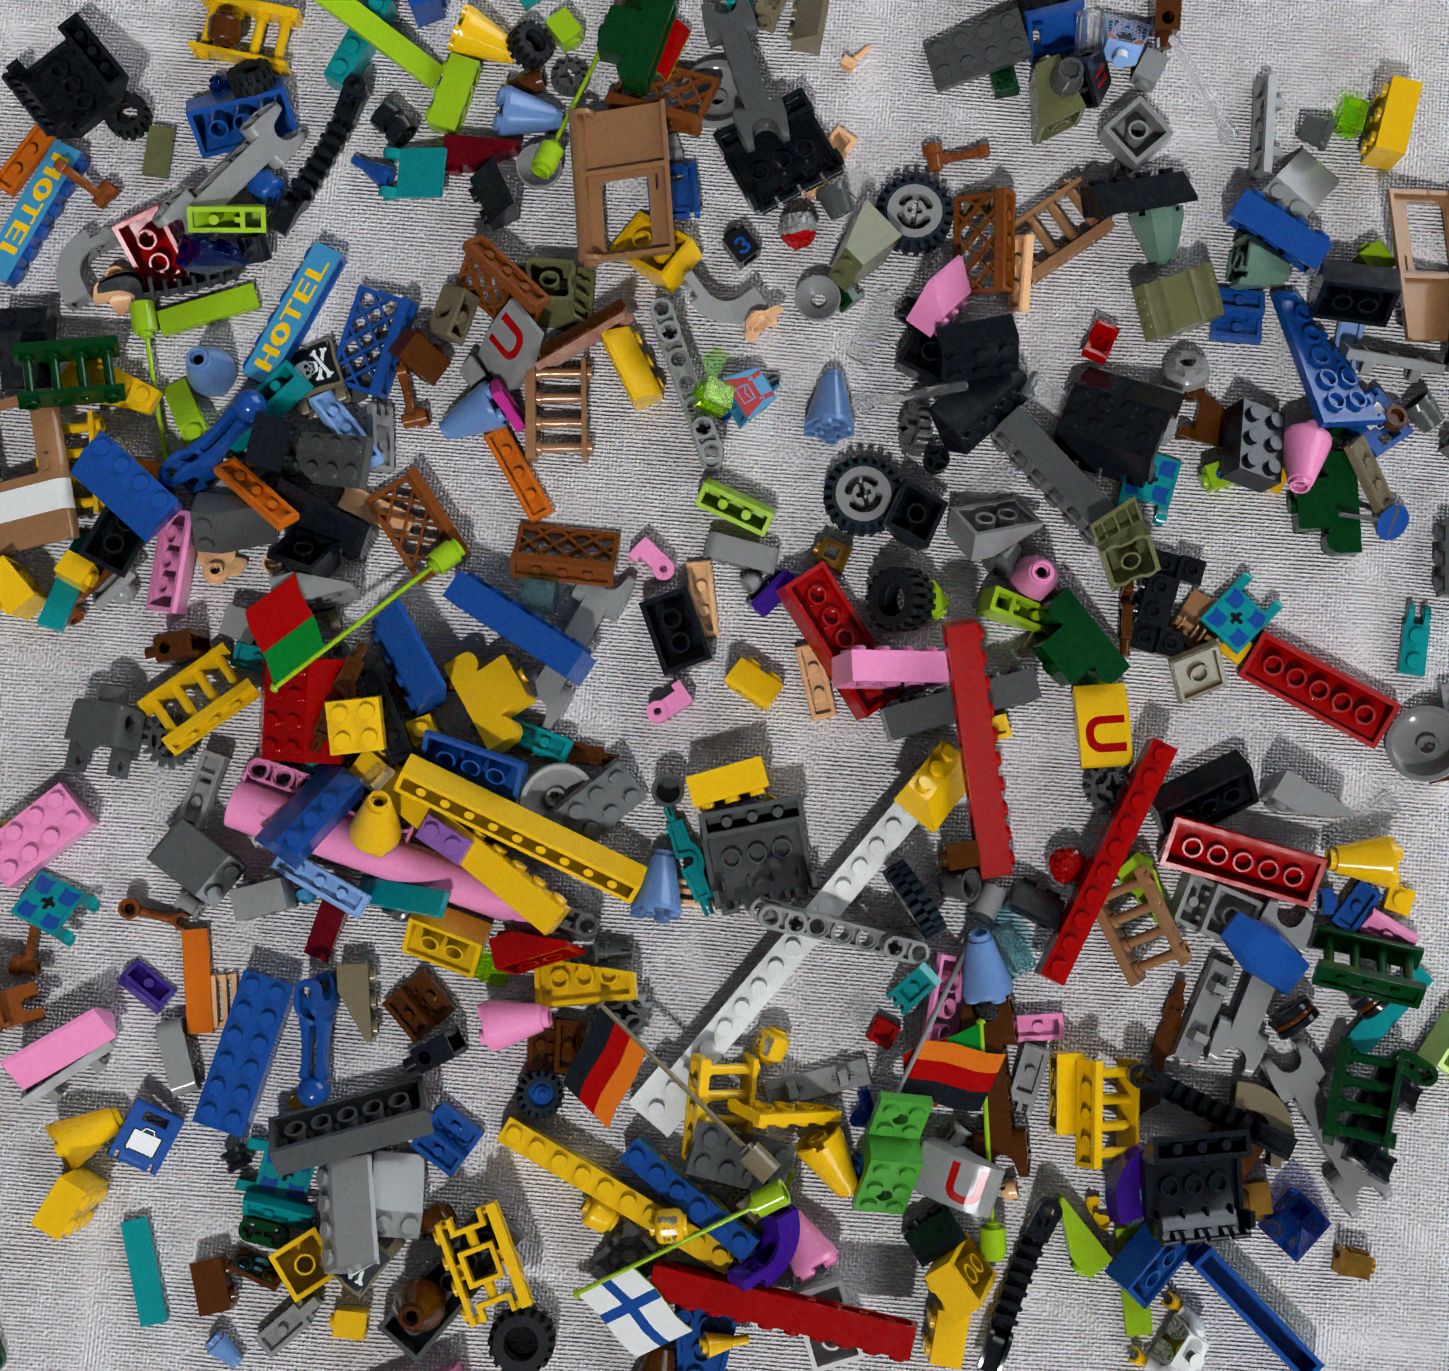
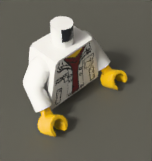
M1167 1292L1173 1298L1172 1303L1170 1304L1165 1300H1161V1303L1166 1308L1177 1310L1178 1314L1175 1313L1150 1352L1149 1359L1142 1350L1135 1346L1131 1348L1138 1352V1357L1131 1359L1127 1356V1359L1135 1366L1140 1367L1144 1365L1148 1371H1195L1204 1365V1356L1209 1349V1343L1204 1338V1322L1187 1305H1182V1299L1179 1295Z

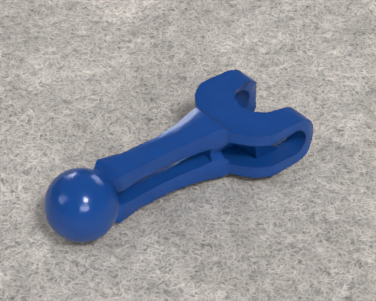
M251 389L238 393L233 401V405L227 407L222 417L210 430L190 444L188 448L173 453L163 463L158 472L161 483L172 488H177L184 484L189 492L195 494L204 492L216 478L213 467L219 465L229 448L246 431L252 428L256 411L266 413L267 404L263 395ZM177 469L178 471L175 473L172 479H170L169 475L171 470ZM194 478H198V483L194 486Z
M332 972L321 973L314 979H303L296 984L294 989V1010L299 1016L302 1042L301 1066L298 1076L301 1081L297 1087V1097L306 1107L327 1102L331 1094V1087L327 1081L330 1077L329 1043L334 1013L340 1001V995L337 991V975ZM325 979L330 983V990L328 992H323V981ZM306 986L311 989L309 997L304 992ZM316 1032L317 1050L316 1068L314 1074V1041Z

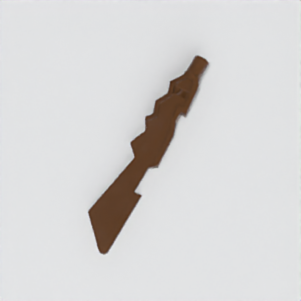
M1176 979L1174 990L1167 999L1161 1016H1164L1163 1022L1156 1032L1150 1049V1053L1153 1056L1150 1067L1162 1073L1164 1060L1172 1055L1170 1052L1173 1047V1041L1178 1035L1177 1030L1183 1023L1181 1013L1185 1008L1183 994L1187 982ZM1145 1074L1142 1075V1079L1144 1078L1152 1082V1080L1146 1077ZM1140 1089V1114L1160 1104V1098Z

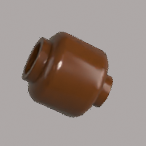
M218 9V13L209 16L207 37L213 41L214 46L232 49L233 45L240 42L242 22L238 17L234 16V11Z
M437 1201L423 1209L420 1233L424 1238L428 1236L431 1240L435 1241L432 1231L435 1230L434 1225L440 1220H445L452 1216L456 1226L458 1217L449 1203L444 1204L441 1201Z

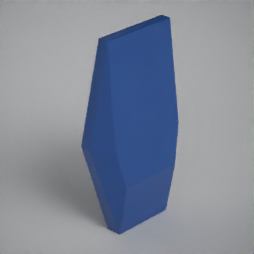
M1239 911L1233 915L1219 934L1244 971L1285 995L1289 994L1310 966L1277 929Z

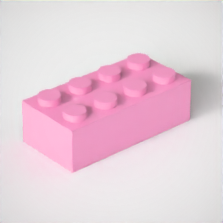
M856 645L851 646L850 650H841L839 655L831 658L833 689L927 690L949 682L945 651H938V647H924L922 651H914L913 646L899 647L898 650H890V646H876L874 650H866V646Z
M59 782L0 828V880L6 888H18L99 825L98 821L69 784Z

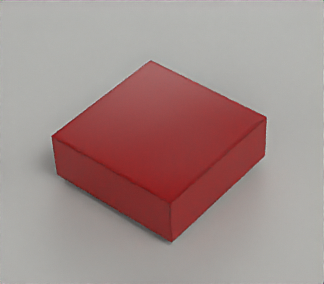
M877 1014L866 1038L889 1050L901 1027Z

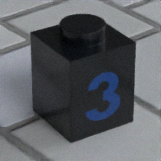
M743 225L737 229L733 227L724 234L722 247L739 270L760 257L761 248Z

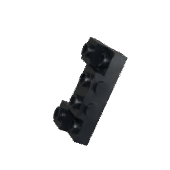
M1155 549L1161 570L1150 577H1141L1137 591L1141 593L1138 602L1135 601L1133 604L1134 618L1130 649L1169 658L1182 653L1186 639L1185 634L1167 629L1179 583L1199 587L1207 561Z
M1375 1066L1370 1080L1394 1084L1396 1070ZM1403 1076L1397 1110L1399 1108L1412 1115L1416 1112V1104L1424 1089L1411 1083ZM1361 1089L1355 1098V1102L1390 1109L1392 1095ZM1352 1112L1347 1119L1346 1126L1385 1134L1388 1119ZM1347 1137L1340 1156L1341 1159L1361 1168V1173L1385 1185L1390 1182L1391 1171L1398 1160L1391 1155H1388V1158L1383 1157V1150L1380 1149L1383 1147V1144Z

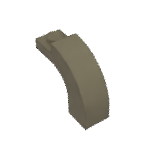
M1231 1079L1228 1105L1254 1110L1262 1117L1265 1123L1295 1137L1291 1116L1284 1103L1274 1093L1249 1081ZM1265 1150L1264 1163L1271 1167L1281 1168V1162H1284L1285 1159Z

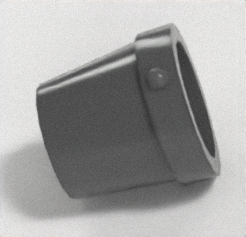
M1074 57L1065 58L1052 71L1050 85L1052 90L1060 97L1073 96L1081 89L1084 80V67L1080 60Z
M1306 114L1297 139L1317 147L1318 150L1325 151L1337 120Z
M845 180L836 182L815 194L816 200L821 203L831 221L843 217L854 210Z
M1428 391L1419 394L1403 407L1408 413L1409 420L1423 433L1432 430L1444 419L1443 414L1433 400V396Z
M1015 543L994 557L982 559V565L997 577L1009 578L1014 571V566L1022 548L1018 543Z
M662 774L652 784L651 793L656 801V806H676L684 797L685 788L680 775Z
M974 869L947 871L940 876L938 887L941 895L946 898L962 902H974L981 892V879L978 872Z

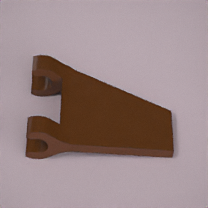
M1201 389L1184 392V400L1198 403L1193 428L1181 425L1180 428H1176L1175 438L1222 448L1225 408Z

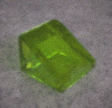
M484 953L475 978L504 988L509 974L496 970L493 957Z

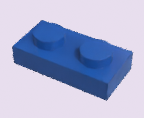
M1358 880L1334 914H1332L1329 921L1340 929L1356 932L1383 894L1367 882Z

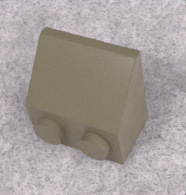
M799 0L798 2H793L791 17H795L794 26L789 25L787 40L791 41L792 51L820 55L829 0Z

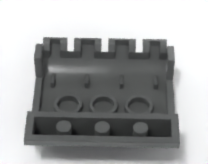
M801 794L698 814L700 838L709 887L715 910L721 909L722 916L741 912L740 905L744 904L745 911H748L750 902L757 897L770 898L786 903L792 902V894L795 895L796 901L814 898L813 890H817L818 883L816 873L812 870L803 823V820H806ZM758 903L754 909H759L761 906L765 905V903Z

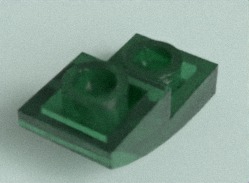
M1015 64L989 74L994 99L1019 95L1020 87L1014 70Z

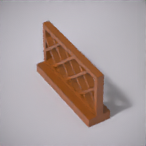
M675 67L667 83L664 79L657 82L653 80L649 93L656 91L658 96L653 100L645 101L641 97L644 95L631 93L627 96L621 94L623 88L620 86L619 81L613 92L608 91L604 100L608 109L611 110L655 103L664 98L667 101L677 96L679 104L672 107L666 106L667 129L699 137L703 130L701 123L721 85V80L710 75ZM683 77L690 80V83L676 88L674 81ZM671 83L674 90L660 96L658 89ZM705 83L711 85L708 91L701 94L696 89V87ZM694 89L696 96L682 101L680 95ZM698 102L700 103L701 107L697 114L687 112V107Z
M1005 187L995 188V191L954 197L953 259L958 255L962 257L966 250L973 256L972 260L965 267L967 276L973 281L970 286L971 293L969 297L999 293L1004 295L1014 294L1016 193ZM994 198V208L987 214L981 207L988 199ZM970 202L974 208L964 217L961 214L962 203ZM979 211L985 219L976 228L970 221ZM991 222L994 225V233L987 239L981 232ZM968 225L974 232L964 242L961 239V232ZM979 236L985 244L976 254L970 246ZM990 247L994 251V258L987 265L981 257ZM979 262L985 269L975 278L969 271ZM988 273L993 276L992 288H985L981 284Z
M483 234L464 241L462 250L466 254L456 285L466 288L481 298L478 306L493 320L500 313V307H504L510 300L509 293L524 309L531 313V318L537 324L542 309L549 306L552 298ZM474 261L479 265L480 269L476 270ZM480 273L482 274L485 287H481L478 278V274ZM467 275H470L474 288L466 282ZM491 277L497 282V285L492 284ZM499 289L501 295V303H498L495 290ZM483 291H487L491 304L485 300Z
M620 298L541 345L538 354L539 359L534 365L538 371L544 367L555 368L601 341V333L604 331L624 327L633 322L635 318L623 298Z
M416 466L408 470L406 475L365 500L413 577L418 575L416 572L418 560L428 561V558L419 556L422 543L436 545L437 547L441 544L442 537L448 541L454 538L465 551V555L461 558L466 560L472 556V553ZM408 482L412 488L410 499L396 497L398 487ZM415 494H416L417 498L419 499V501H415V500H414ZM380 498L391 499L388 513L377 511L373 503ZM395 500L409 503L406 517L392 514ZM413 504L424 507L425 515L423 520L409 518ZM428 515L432 519L433 523L427 522ZM381 516L387 517L386 523L384 522ZM391 518L405 520L402 534L390 531L389 524ZM408 521L422 524L419 538L405 535ZM426 525L437 527L439 530L437 542L423 539ZM395 537H399V538H400L399 544H398L397 540L395 539ZM404 539L418 542L415 555L404 553L402 550ZM408 558L414 559L413 566ZM430 571L417 581L418 585L421 586L439 573L434 574Z
M520 522L514 550L511 552L510 577L613 588L621 533ZM524 532L536 533L537 536L528 540L523 534ZM560 535L562 539L553 542L549 537ZM586 538L588 541L579 545L575 539ZM603 540L614 541L613 544L606 548L600 544ZM544 541L548 546L539 550L535 544ZM568 543L573 549L565 553L560 547ZM594 546L598 552L589 555L585 550ZM529 548L533 554L522 553L521 551ZM555 551L559 556H550L546 554ZM577 554H580L584 559L571 558V557H573V556H575V555H577ZM605 556L610 562L597 560Z

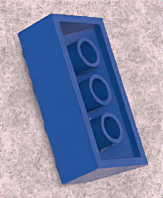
M276 77V83L270 90H265L264 93H258L253 97L250 95L246 98L244 96L240 98L234 96L232 90L229 89L186 100V115L202 158L234 151L246 139L239 131L241 125L253 113L273 101H276L282 108L274 125L277 136L283 137L293 130L299 129L284 77Z
M1246 189L1223 222L1243 235L1256 236L1287 258L1290 265L1307 276L1314 272L1333 245L1329 241L1330 237L1320 230L1314 232L1308 228V223L1298 216L1292 218L1286 214L1287 210L1282 205L1276 202L1270 204L1264 200L1265 195L1260 191Z
M103 430L83 449L70 472L147 544L184 507L173 494Z
M397 599L371 621L372 631L369 634L375 646L380 645L383 651L381 657L386 667L391 666L395 674L392 677L398 689L403 688L406 694L404 700L410 711L414 709L417 716H420L446 704L447 685L401 600Z
M323 764L257 834L255 840L297 870L364 796V781L345 767Z
M1144 1220L1141 1228L1126 1241L1125 1247L1116 1257L1112 1258L1113 1260L1108 1264V1268L1104 1272L1141 1307L1146 1309L1199 1243L1184 1245L1181 1240L1180 1245L1161 1247L1159 1240L1152 1238Z

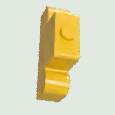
M470 652L458 655L443 666L487 749L502 754L517 744L523 736V729L521 724L513 720L512 717L536 702V696L528 684L530 678L522 667L520 668L514 659L506 655H501L487 664L483 658Z

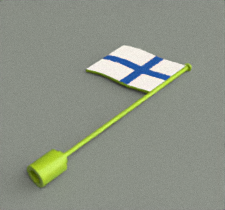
M777 1179L751 1192V1199L748 1200L749 1206L685 1237L680 1243H672L579 1290L575 1288L573 1296L576 1299L582 1298L600 1315L617 1340L631 1354L640 1357L694 1329L689 1327L675 1314L657 1288L636 1267L750 1211L754 1215L758 1214L763 1218L791 1204L790 1194L783 1181Z

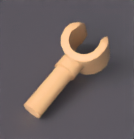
M866 45L853 58L845 54L841 60L840 68L848 73H852L860 59L871 50L870 46Z

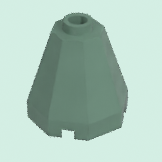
M1183 205L1145 210V213L1140 214L1139 212L1129 214L1130 227L1148 263L1154 262L1155 267L1170 265V260L1176 258L1184 219Z
M1245 234L1236 240L1234 246H1237L1238 249L1236 252H1230L1225 273L1226 281L1231 282L1228 284L1229 288L1245 290L1277 287L1290 279L1292 268L1287 258L1256 236Z

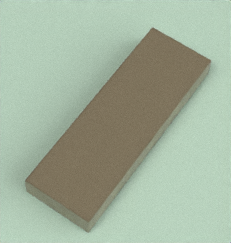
M1364 434L1357 435L1344 447V450L1374 514H1378L1395 500Z

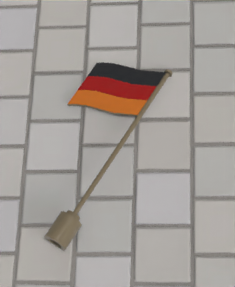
M599 1001L597 1003L599 1011L590 1034L571 1062L565 1076L564 1085L610 1129L615 1111L634 1082L646 1053L743 1149L739 1153L743 1157L740 1162L764 1184L781 1164L759 1142L755 1145L751 1142L746 1145L604 1005L605 1001Z

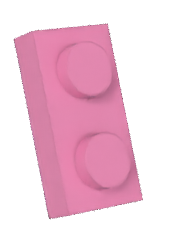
M1375 908L1371 910L1358 928L1360 932L1369 936L1413 946L1418 942L1419 935Z
M1062 1012L1016 1015L1019 1033L1018 1042L1065 1039Z

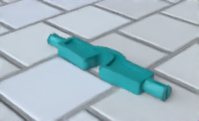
M673 806L669 807L672 816H670L666 807L663 809L668 821L666 830L671 840L675 858L691 857L694 860L693 864L682 869V876L692 893L695 903H700L705 917L709 916L706 906L709 909L710 915H713L715 912L709 900L712 897V893L704 876L705 863L702 852L691 842L682 819L678 820Z

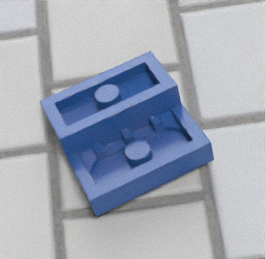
M1219 287L1225 315L1210 322L1209 340L1260 345L1262 341V318L1265 314V292Z
M444 1100L432 1115L434 1133L415 1138L410 1146L448 1176L452 1177L486 1131Z

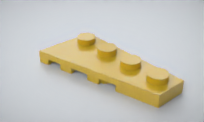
M86 360L89 386L105 385L102 360ZM69 361L61 374L63 388L79 387L75 361ZM114 367L116 384L124 383L126 401H120L115 404H99L112 405L121 409L152 415L163 393Z
M565 961L534 969L535 1004H541L544 1007L558 1008L597 1004L599 1001L609 1003L638 1000L637 973Z
M728 1099L726 1108L752 1122V1126L761 1129L768 1128V1125L787 1128L789 1124L807 1127L809 1123L827 1126L829 1122H840L842 1111L825 1103L795 1102V1105L782 1101H773L772 1105L761 1103L759 1100H748V1105H744L737 1099Z

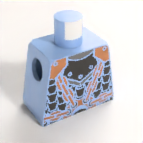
M1106 13L1099 33L1100 50L1104 51L1106 60L1112 61L1117 68H1123L1126 65L1136 66L1145 48L1152 24Z

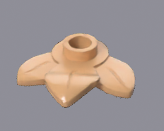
M113 265L105 271L104 278L127 270L120 265ZM98 282L93 289V302L95 305L109 302L114 311L122 316L129 311V303L132 302V298L138 299L133 294L121 290L97 293Z
M776 305L766 310L750 312L744 323L746 331L743 336L745 340L755 342L761 331L767 327L776 326L777 315L783 312L785 308L781 305Z
M198 551L197 554L198 563L204 568L203 576L205 580L213 585L223 584L228 577L240 575L245 570L248 561L244 558L236 557L237 551L222 554ZM215 569H220L217 574L211 573Z

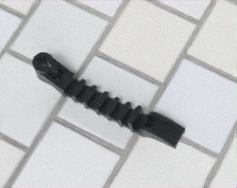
M351 74L344 79L340 96L333 110L335 118L333 122L328 121L326 124L328 127L327 133L320 135L321 143L319 146H314L313 151L315 154L313 157L306 159V169L300 168L298 171L300 179L292 178L293 190L286 189L280 195L268 217L266 226L276 230L285 237L298 217L309 208L310 202L314 201L317 191L322 188L323 181L330 175V169L337 163V157L343 152L346 141L350 140V134L357 127L360 112L369 98V90L362 76Z
M249 233L245 236L237 237L240 252L236 256L230 257V266H224L223 262L216 263L217 273L212 274L210 266L202 268L204 277L198 278L197 271L192 270L188 272L190 280L184 281L183 273H176V283L170 284L169 274L164 273L160 275L162 285L156 286L154 271H147L148 287L144 288V282L140 274L135 271H122L100 280L97 286V293L121 290L133 294L138 299L150 298L155 300L157 297L165 296V298H168L178 293L179 295H184L188 291L198 292L201 288H213L214 285L220 283L225 285L227 281L231 280L239 281L240 273L246 265L264 262L273 257L267 233Z
M1133 1062L1126 1068V1078L1136 1088L1159 1098L1163 1097L1169 1103L1177 1104L1182 1109L1189 1110L1198 1117H1204L1208 1122L1216 1123L1226 1131L1250 1129L1252 1144L1289 1161L1298 1141L1297 1138L1257 1118H1252L1247 1113H1242L1231 1105L1223 1104L1222 1101L1215 1100L1208 1094L1197 1091L1192 1086H1187L1179 1080H1174L1169 1075L1144 1063ZM1142 1070V1073L1151 1079L1152 1082L1144 1078H1138L1137 1080L1134 1076L1135 1071L1141 1072Z
M1043 1197L1037 1201L1032 1216L1023 1230V1237L1021 1242L1019 1241L1018 1243L1019 1247L1016 1255L1012 1258L1011 1268L1007 1271L1008 1276L1002 1285L1001 1295L997 1298L998 1303L995 1311L992 1312V1319L988 1324L985 1341L975 1368L983 1371H1001L1004 1366L1014 1336L1011 1330L1013 1326H1018L1019 1322L1015 1319L1017 1313L1023 1310L1020 1305L1023 1297L1027 1298L1028 1293H1026L1028 1284H1032V1273L1038 1269L1037 1260L1039 1256H1043L1042 1247L1044 1243L1049 1242L1063 1214L1061 1205L1050 1197ZM1051 1205V1208L1054 1209V1213H1048L1046 1217V1213L1043 1212L1044 1207L1049 1208Z

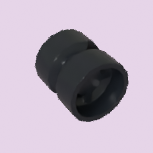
M388 100L375 110L371 116L370 123L381 134L386 133L385 139L394 148H401L414 137L418 130V125L408 115H403V109L394 100Z

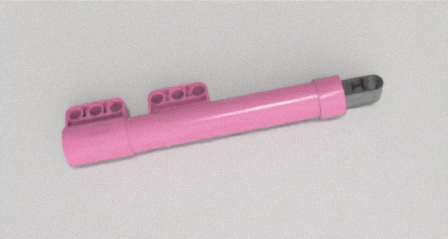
M260 757L254 758L247 765L241 781L230 797L225 812L224 826L256 837L312 775L270 760L261 759ZM258 768L267 769L263 776L257 777L254 775ZM283 776L291 777L290 782L286 785L278 784L279 779ZM364 794L359 801L363 803L369 795ZM351 809L311 853L387 881L447 891L451 894L448 901L450 903L514 925L513 928L536 936H544L543 933L461 865L455 864L437 851L412 843L417 829L412 825L407 828L401 827L402 835L395 848L387 852L383 857H376L360 851L350 842L349 825L357 812ZM397 813L398 818H399L400 821H401L402 819H404L402 816H400V815ZM547 888V889H548L549 891H551L552 893H554V892L559 893L558 891H555V890H553V889ZM570 907L571 910L567 914V920H564L563 924H559L555 930L564 935L588 942L596 938L599 923L594 915ZM584 922H590L593 924L594 930L590 933H584L580 930V925Z

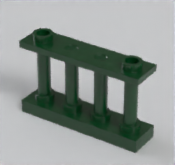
M117 335L11 343L14 366L21 365L23 369L25 391L17 392L20 410L34 411L39 408L95 403L115 404L120 401H126L124 383L116 384L112 359L120 357ZM102 359L105 385L89 386L86 360ZM60 362H76L79 387L63 388ZM49 363L52 389L36 390L33 365Z
M1319 924L1312 946L1323 949V959H1318L1312 975V985L1419 1009L1426 992V983L1415 981L1413 970L1417 971L1424 954V948ZM1334 952L1349 955L1350 965L1334 962ZM1360 958L1376 961V971L1361 968ZM1387 964L1402 967L1403 978L1387 974Z
M1340 1037L1322 1131V1144L1333 1146L1335 1137L1340 1138V1135L1383 1144V1157L1388 1158L1389 1150H1395L1397 1133H1393L1402 1076L1403 1074L1408 1075L1410 1059H1405L1406 1049L1400 1048L1399 1059L1396 1060L1356 1052V1049L1351 1048V1038ZM1357 1062L1396 1070L1394 1084L1351 1076V1073L1347 1072L1348 1064ZM1349 1086L1391 1094L1390 1109L1349 1101L1347 1097H1343L1344 1088L1349 1089ZM1349 1111L1388 1119L1386 1132L1384 1134L1342 1125V1122L1338 1121L1339 1112Z

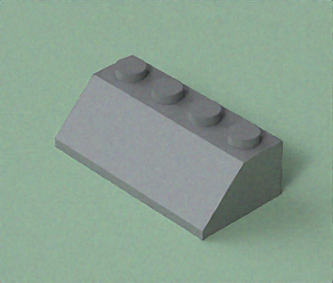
M372 1154L348 1157L318 1167L316 1182L319 1185L318 1209L321 1216L319 1233L322 1238L323 1251L321 1262L324 1265V1274H354L379 1261Z

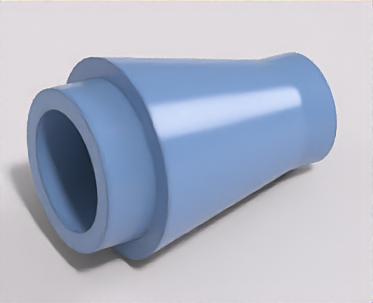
M219 1329L204 1344L208 1354L226 1363L232 1369L244 1358L226 1332L222 1333Z

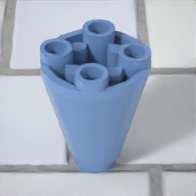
M504 84V87L500 86V89L497 90L495 105L499 106V112H497L496 116L494 115L492 131H497V135L508 136L559 130L563 111L557 109L556 106L511 85Z
M194 347L189 350L186 355V377L189 385L197 393L205 397L224 396L229 392L237 375L235 360L226 351L218 347Z
M826 370L819 380L804 421L803 434L807 437L822 439L825 444L835 445L838 444L839 440L854 435L855 424L842 372Z
M485 380L479 383L439 422L440 430L447 440L500 430L509 426V420L491 396L490 383Z
M664 849L653 851V855L650 856L646 865L648 868L641 888L630 904L631 917L638 919L651 917L654 918V922L659 924H669V920H679L682 908L676 860L673 858L674 853L672 851Z
M985 928L974 929L968 933L969 937L966 943L961 986L962 996L965 998V1003L971 1005L991 1001L993 1004L1004 1003L1006 996L1013 991V980L989 930Z

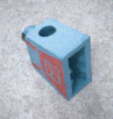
M753 368L723 378L715 389L739 428H742L776 399L773 390L780 386V382L775 374L764 377L760 369Z

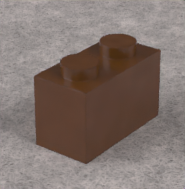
M405 327L387 352L421 381L434 386L451 364V361L444 356L446 354L444 349L435 343L431 345L427 341L429 336L418 328L414 331Z
M977 840L940 846L941 851L937 852L939 865L944 867L945 871L981 866Z
M227 1252L196 1259L189 1264L200 1317L228 1311L237 1305L239 1292L237 1286L233 1285L231 1275L234 1272L228 1269L232 1260L228 1259Z

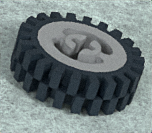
M914 173V177L904 174L903 179H899V177L894 178L893 183H888L884 191H881L876 203V209L902 235L893 251L898 252L900 249L903 251V255L907 256L908 252H913V256H919V253L922 251L924 254H927L931 248L934 250L938 248L940 242L943 243L946 239L954 217V206H951V196L946 195L947 189L945 187L940 188V182L936 179L934 182L930 181L931 176L925 175V178H919L920 173ZM915 200L919 201L916 210L914 229H910L911 212ZM924 223L927 224L925 227L920 228V227L922 226V224H924Z
M857 455L854 459L849 457L845 462L837 464V467L832 469L826 480L823 498L825 511L830 516V521L833 524H837L838 529L841 531H847L849 535L858 534V537H864V535L869 534V536H873L876 532L881 533L885 530L883 523L902 483L899 482L897 472L894 473L892 471L893 467L890 464H884V460L880 458L876 460L871 455H868L867 458L862 457V455ZM868 480L876 486L873 487L871 484L863 482L861 488L864 495L869 494L866 500L868 508L873 504L876 497L881 499L878 507L870 512H858L852 509L850 505H854V507L863 510L865 505L862 497L857 498L860 492L858 484L854 486L852 494L847 495L845 493L846 488L852 482Z
M900 859L882 871L898 901L926 940L947 927L939 909L935 906L936 904L904 859Z

